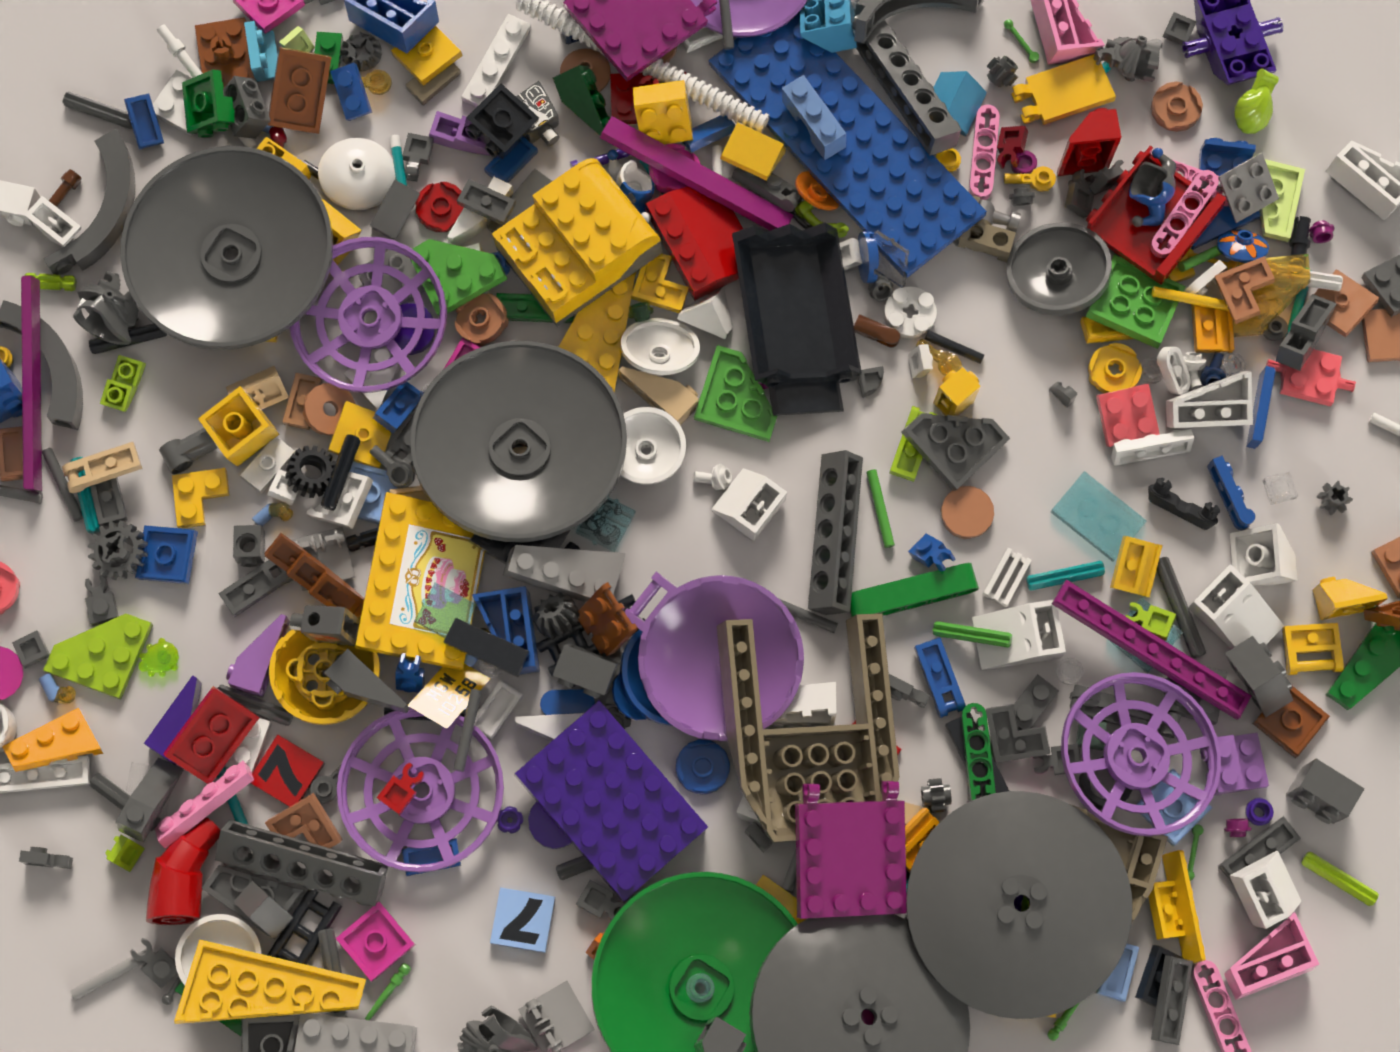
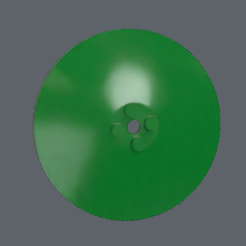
M691 872L679 874L658 881L640 891L618 911L609 923L596 950L592 966L591 1000L597 1027L609 1051L696 1052L694 1045L708 1020L717 1016L746 1034L743 1040L746 1043V1047L743 1052H755L751 1039L749 1015L754 982L768 953L788 931L798 925L796 920L776 898L764 889L749 881L723 873ZM703 980L708 984L709 991L705 996H699L695 993L694 984L696 981Z

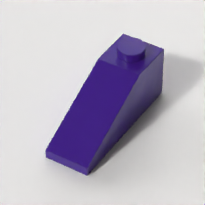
M193 675L144 742L148 748L174 765L177 764L166 758L163 753L198 707L202 683Z

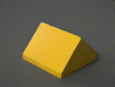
M737 122L720 159L767 181L785 155L786 149L783 143Z

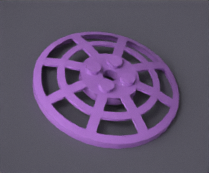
M360 237L334 245L330 274L334 279L323 291L318 306L312 305L306 315L316 316V329L323 346L309 354L301 336L300 323L297 321L290 327L295 348L303 362L313 373L325 382L340 389L356 393H374L400 386L415 377L428 365L443 339L447 321V305L441 282L433 268L420 254L395 240L381 237ZM375 248L373 264L357 265L342 272L333 260L339 255L355 249ZM385 249L407 256L416 262L422 270L410 280L401 271L384 265ZM372 272L371 285L355 289L348 280L358 274ZM383 274H388L398 279L404 286L392 295L388 290L382 288ZM428 278L433 283L438 296L439 319L425 318L424 302L417 289ZM340 286L347 295L340 308L327 307L331 295ZM411 294L416 304L417 318L403 317L400 303ZM369 311H374L377 313L376 321L371 324L365 323V314ZM325 318L338 320L342 334L332 341H329L325 330ZM401 327L415 328L411 340L401 350L394 340ZM423 329H437V335L430 351L414 367L407 356L417 345ZM351 342L361 348L358 362L345 358L337 350ZM386 346L393 355L392 358L383 362L369 364L372 349ZM330 355L340 364L356 370L353 384L345 383L330 376L316 363ZM399 363L406 373L401 378L386 384L364 386L367 371L384 370Z
M1136 672L1121 673L1104 678L1079 696L1064 722L1061 737V756L1069 784L1088 811L1112 828L1139 836L1168 834L1193 822L1205 811L1213 799L1221 772V752L1218 738L1203 708L1191 695L1176 684L1155 675ZM1124 684L1147 685L1159 689L1166 694L1158 707L1144 701L1126 700ZM1113 686L1115 703L1103 708L1092 720L1080 710L1082 705L1094 694ZM1175 700L1181 703L1193 716L1203 737L1187 740L1180 725L1168 714ZM1128 709L1148 712L1152 714V717L1147 725L1131 723ZM1117 712L1120 728L1110 735L1099 726V723L1106 716ZM1073 720H1076L1086 729L1082 741L1083 761L1070 763L1068 738ZM1162 721L1173 732L1178 743L1167 745L1163 737L1157 732ZM1092 736H1095L1105 744L1104 758L1090 760ZM1207 747L1209 771L1205 788L1201 790L1188 783L1192 770L1191 751ZM1132 750H1137L1141 753L1142 763L1133 761L1131 757ZM1182 754L1180 779L1167 772L1170 765V756ZM1107 769L1111 777L1116 781L1110 793L1101 785L1094 771ZM1074 774H1087L1095 790L1106 800L1102 811H1099L1084 795L1076 782ZM1160 781L1174 788L1172 793L1157 803L1150 787ZM1125 788L1139 790L1144 805L1130 804L1120 800ZM1182 793L1198 800L1194 808L1184 817L1172 824L1165 825L1159 810L1173 804ZM1116 807L1132 813H1148L1154 828H1133L1120 824L1111 818Z
M409 707L410 710L407 713L393 711L378 718L367 726L352 742L344 756L338 775V807L349 835L374 860L401 871L419 873L437 871L467 858L490 835L498 820L503 804V772L491 742L474 725L472 735L483 746L488 756L474 763L467 756L464 772L454 771L450 773L441 761L446 748L457 754L458 745L451 741L450 738L456 724L463 727L464 717L459 715L447 729L443 727L440 736L429 733H417L406 736L400 720L424 716ZM390 725L395 741L383 748L372 763L356 757L370 737L380 729ZM430 742L435 743L436 746L431 758H415L410 744ZM397 749L400 750L404 763L398 766L394 773L380 768L383 761ZM411 763L413 767L409 771V776L412 778L417 777L420 771H422L425 776L420 783L427 784L430 791L426 797L418 798L414 796L401 815H399L404 820L396 834L378 816L392 809L382 802L374 804L373 782L377 778L388 783L393 775L401 779L404 766ZM351 767L367 774L364 783V802L366 808L352 813L349 812L347 803V783ZM493 767L496 782L495 804L492 812L477 807L480 794L477 773ZM470 777L472 791L470 803L468 804L455 798V783ZM418 784L413 785L411 788L414 790ZM449 809L465 814L453 829L447 833L444 832L440 818ZM472 817L487 822L477 839L465 850L454 856L448 841L461 833L470 823ZM370 818L376 828L389 840L393 841L386 856L377 852L364 840L357 831L355 823ZM428 823L435 837L427 840L408 838L414 824ZM404 846L409 848L438 846L443 861L419 865L399 862L397 859Z

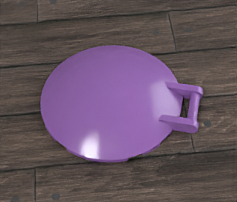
M656 571L651 577L653 580L633 606L624 611L631 623H635L643 631L639 645V672L644 689L654 708L671 725L688 735L700 739L728 741L716 626L725 620L753 619L763 730L774 723L793 701L802 679L804 666L802 638L788 608L772 592L744 578L726 575L707 576L692 580L677 588ZM663 587L668 592L644 621L639 617V614L658 590Z

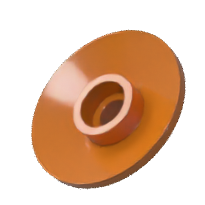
M804 171L797 176L795 180L796 189L805 201L821 210L832 211L839 208L840 205L808 171Z

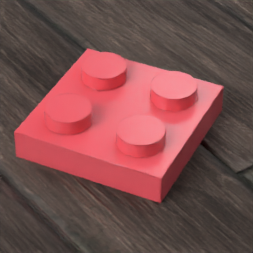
M1149 384L1096 395L1107 447H1112L1114 443L1124 439L1134 440L1151 434L1160 435Z

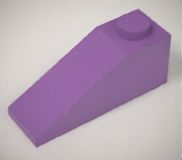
M281 614L237 657L235 664L230 665L226 679L229 680L228 684L231 688L264 697L270 680L269 666L272 653L280 638L286 635L290 624L286 615Z

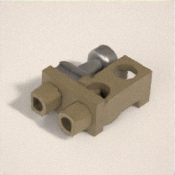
M973 195L974 199L987 211L986 216L956 239L959 241L958 247L984 252L998 257L997 260L1007 263L1021 213L1011 212L1009 216L996 211L992 202L980 200V197ZM994 223L1007 226V228H999L996 226H992V224Z

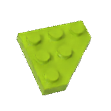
M123 614L55 644L43 671L121 700L153 624L135 616Z

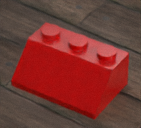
M1098 108L1086 116L1067 142L1057 169V176L1073 175L1080 169H1084V173L1098 172L1104 167L1109 169L1122 138L1116 109Z

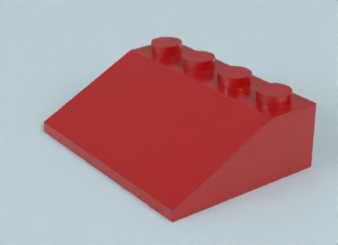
M689 186L667 192L646 203V211L651 216L650 221L669 256H672V261L685 285L689 287V292L694 301L739 279L732 233L742 230L743 227L733 210Z

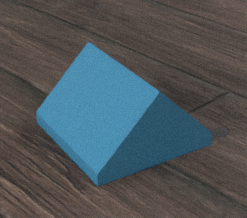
M967 71L941 72L933 87L939 99L945 103L952 118L959 123L960 134L967 136L987 92Z

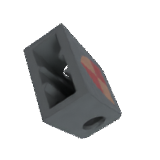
M306 605L303 614L293 613L291 615L290 628L291 630H300L302 634L312 641L355 646L360 619L345 607Z

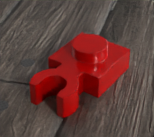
M411 763L404 766L401 779L393 775L376 797L398 815H401L417 794L411 787L419 784L425 776L420 771L417 777H410L409 771L413 767Z

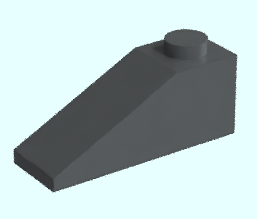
M349 649L324 672L329 679L326 684L337 694L342 691L347 697L407 713L410 710L409 706Z
M158 757L133 791L117 818L118 831L144 843L184 771L183 768Z

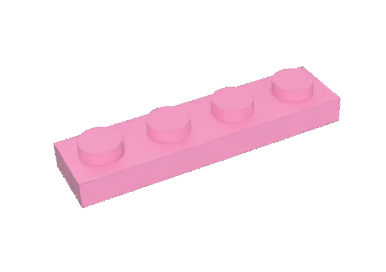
M244 761L229 767L221 778L207 784L199 795L185 801L173 815L163 818L155 828L158 842L164 848H167L181 835L185 834L251 783L254 778L250 767Z

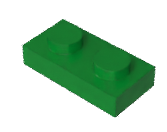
M317 32L314 53L331 56L327 83L334 84L330 71L340 68L343 35L342 33Z

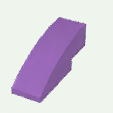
M439 111L436 112L429 133V137H433L434 143L461 151L491 156L485 150V143L479 138L473 140L466 133L465 129L467 127L464 125L466 116L462 115L460 119Z

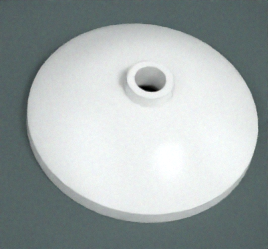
M350 138L335 143L324 153L318 167V179L324 194L333 203L350 210H366L378 206L383 202L392 183L396 180L394 163L390 154L381 145L363 138ZM354 164H360L361 167H360V168H355V167H353V165H354Z
M650 318L638 321L629 326L621 338V352L624 358L638 370L652 375H673L682 372L696 362L700 351L699 340L690 328L680 322L664 318Z
M639 407L625 412L627 447L624 467L620 476L629 482L639 485H653L667 480L677 472L685 457L686 439L682 427L670 414L657 408ZM643 448H649L651 450V453L648 455H644L641 452V450Z
M225 914L210 915L197 920L183 933L176 948L175 965L178 976L185 985L199 939L262 954L261 946L255 932L241 919Z

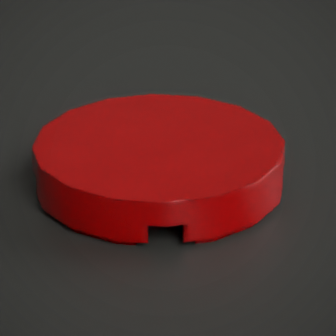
M449 182L431 183L419 192L420 196L416 201V214L420 223L434 232L451 231L464 208L457 204V199L462 191L456 185Z

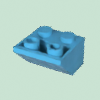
M808 0L800 11L801 37L831 53L857 48V41H854L855 30L852 29L855 15L851 0Z

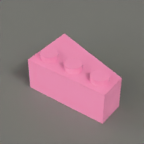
M1030 0L1048 65L1072 62L1093 55L1096 49H1101L1105 46L1102 39H1098L1092 31L1090 21L1088 19L1085 20L1079 11V4L1076 0Z
M1294 912L1230 967L1224 975L1235 1000L1312 971L1319 965V962Z

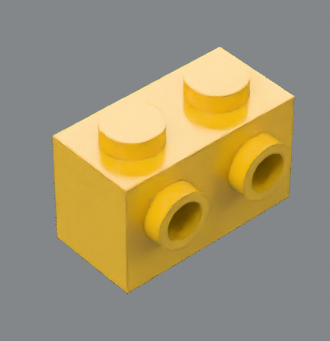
M963 367L957 372L954 370L950 371L942 379L943 384L939 386L933 403L945 416L960 415L976 399L981 387L978 378L971 371L967 372Z

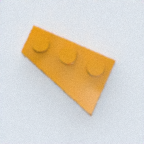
M79 708L2 746L15 772L47 766L52 761L66 758L67 761L76 760L78 756L92 753L93 756L103 754Z

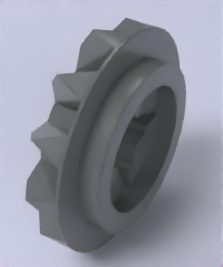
M360 31L359 34L354 36L350 34L349 39L343 41L341 56L346 65L356 63L359 71H367L379 63L382 56V48L379 40L375 39L372 34L367 35ZM363 46H365V50L367 53H361L357 56V51L355 48L361 49Z

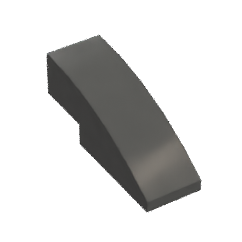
M1312 294L1292 322L1289 333L1279 345L1276 362L1300 371L1320 339L1337 303Z

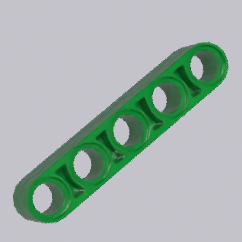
M963 563L947 567L945 571L936 570L854 591L851 594V617L859 614H882L886 616L976 592L979 590L972 563Z

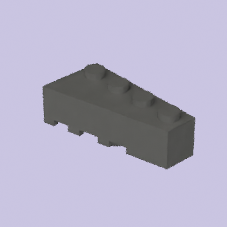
M300 1015L241 1019V1052H292Z

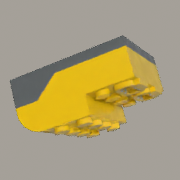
M596 158L586 159L578 163L533 194L534 204L492 233L497 251L504 257L507 264L556 327L662 254L660 237L633 205L637 201L634 195L629 193L626 196Z

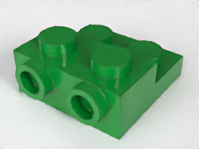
M212 69L182 82L187 133L198 134L199 138H210L214 136L213 131H228L229 125L235 123L232 97H227L223 94L224 85L221 70Z

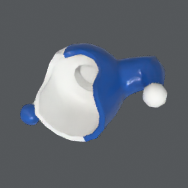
M609 150L607 153L609 173L626 196L629 193L634 195L637 201L633 205L647 223L650 222L651 216L646 212V202L651 200L655 189L650 175L639 169L637 163L633 160L628 161L622 166L617 160V151Z

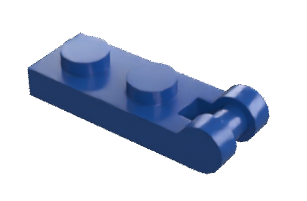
M1223 455L1214 458L1207 468L1234 527L1240 531L1246 530L1254 522L1255 513L1251 509L1246 508L1243 501L1244 493L1241 487L1236 486L1234 482L1233 469L1230 463L1225 462Z
M941 638L916 645L914 650L939 718L948 716L949 712L955 710L957 712L963 711L966 705ZM951 693L953 700L944 702L942 695Z

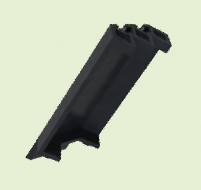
M824 222L805 230L787 224L767 232L753 225L732 233L755 381L765 384L769 388L773 416L844 412L839 383L850 382L853 380V377L862 375L838 230Z

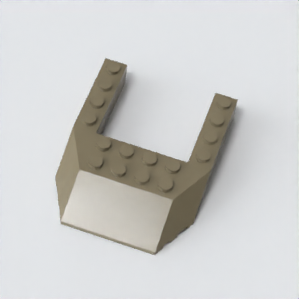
M859 614L846 620L856 724L763 730L753 619L725 620L717 625L726 736L739 787L771 842L796 841L795 804H803V784L814 783L820 785L818 803L882 801L881 782H898L900 777L883 615Z

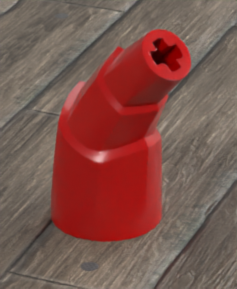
M205 817L189 831L181 835L160 857L155 858L147 901V923L155 925L192 924L201 919L203 874L200 869L209 855L208 850L219 839L221 831L208 817Z

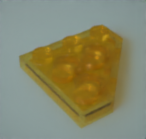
M1309 254L1266 258L1275 282L1251 291L1259 307L1260 315L1237 324L1233 321L1234 337L1261 335L1268 328V324L1285 310L1300 290L1304 289L1311 282ZM1229 261V270L1245 263Z

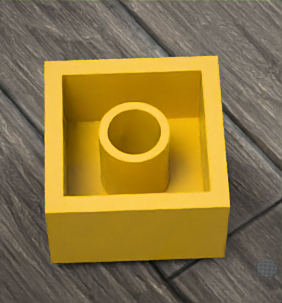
M684 80L633 87L634 109L640 132L662 144L693 140L692 120Z

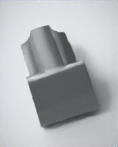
M205 428L182 440L174 439L160 447L159 452L170 472L178 474L191 467L193 461L216 450L217 446Z

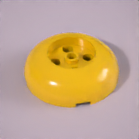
M290 630L284 637L280 638L272 653L269 666L270 684L279 703L294 717L316 725L337 724L357 715L366 707L368 702L347 697L342 691L339 694L335 693L326 684L329 679L323 677V672L335 662L337 656L342 655L349 649L380 678L378 653L354 648L355 646L312 641L302 634L300 630ZM313 654H317L320 657V660L315 665H311L308 662V659ZM310 681H316L318 688L311 692L308 691L307 684Z

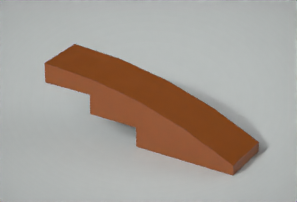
M280 533L265 551L264 555L267 559L286 571L287 576L309 590V594L326 606L345 607L357 618L361 615L364 597L287 536Z

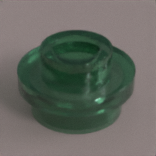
M649 302L636 303L629 306L630 312L628 317L630 319L634 318L635 322L650 319V314L654 313V309L650 307Z

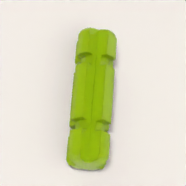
M26 273L24 275L33 276L40 280V289L61 290L64 288V291L76 290L77 280L75 276L64 275V277H61V275L39 274V276H36V273Z

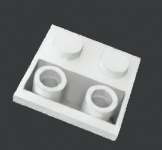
M743 468L711 511L752 541H755L786 501L787 491L766 476Z
M1278 851L1229 875L1253 926L1267 929L1289 917L1301 903L1298 892Z

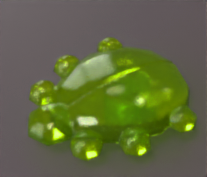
M164 638L158 639V643L154 645L147 644V653L142 652L139 656L143 660L139 663V670L142 672L148 671V676L153 677L155 673H159V676L164 677L167 671H176L178 669V650L172 643L165 641Z

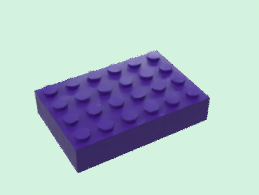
M600 701L594 704L514 773L517 780L621 901L629 898L708 828L705 822Z

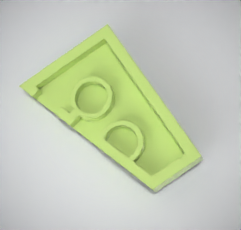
M1265 159L1279 199L1259 210L1261 214L1262 235L1288 242L1292 234L1305 169Z

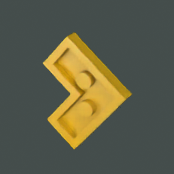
M662 253L640 268L631 299L676 313H680L683 310L689 287L665 280L672 256Z
M226 468L172 475L178 528L206 525L203 500L230 496Z

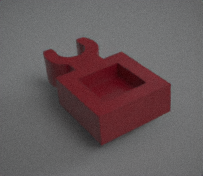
M1026 126L1001 127L997 150L1000 153L997 161L1001 169H1004L1005 163L1008 160H1011L1013 168L1018 167L1019 159L1017 153H1024L1028 136Z

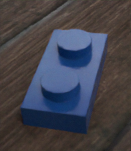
M351 63L330 71L346 120L351 121L372 113L357 64Z
M405 382L392 392L376 411L373 419L394 434L417 407L423 393L409 382Z

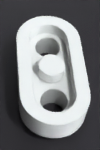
M1219 260L1191 283L1184 292L1205 296L1209 291L1207 288L1212 283L1217 286L1215 275L1225 272L1228 267Z
M1163 347L1157 356V363L1166 387L1172 395L1185 394L1190 389L1191 377L1181 350L1178 347Z

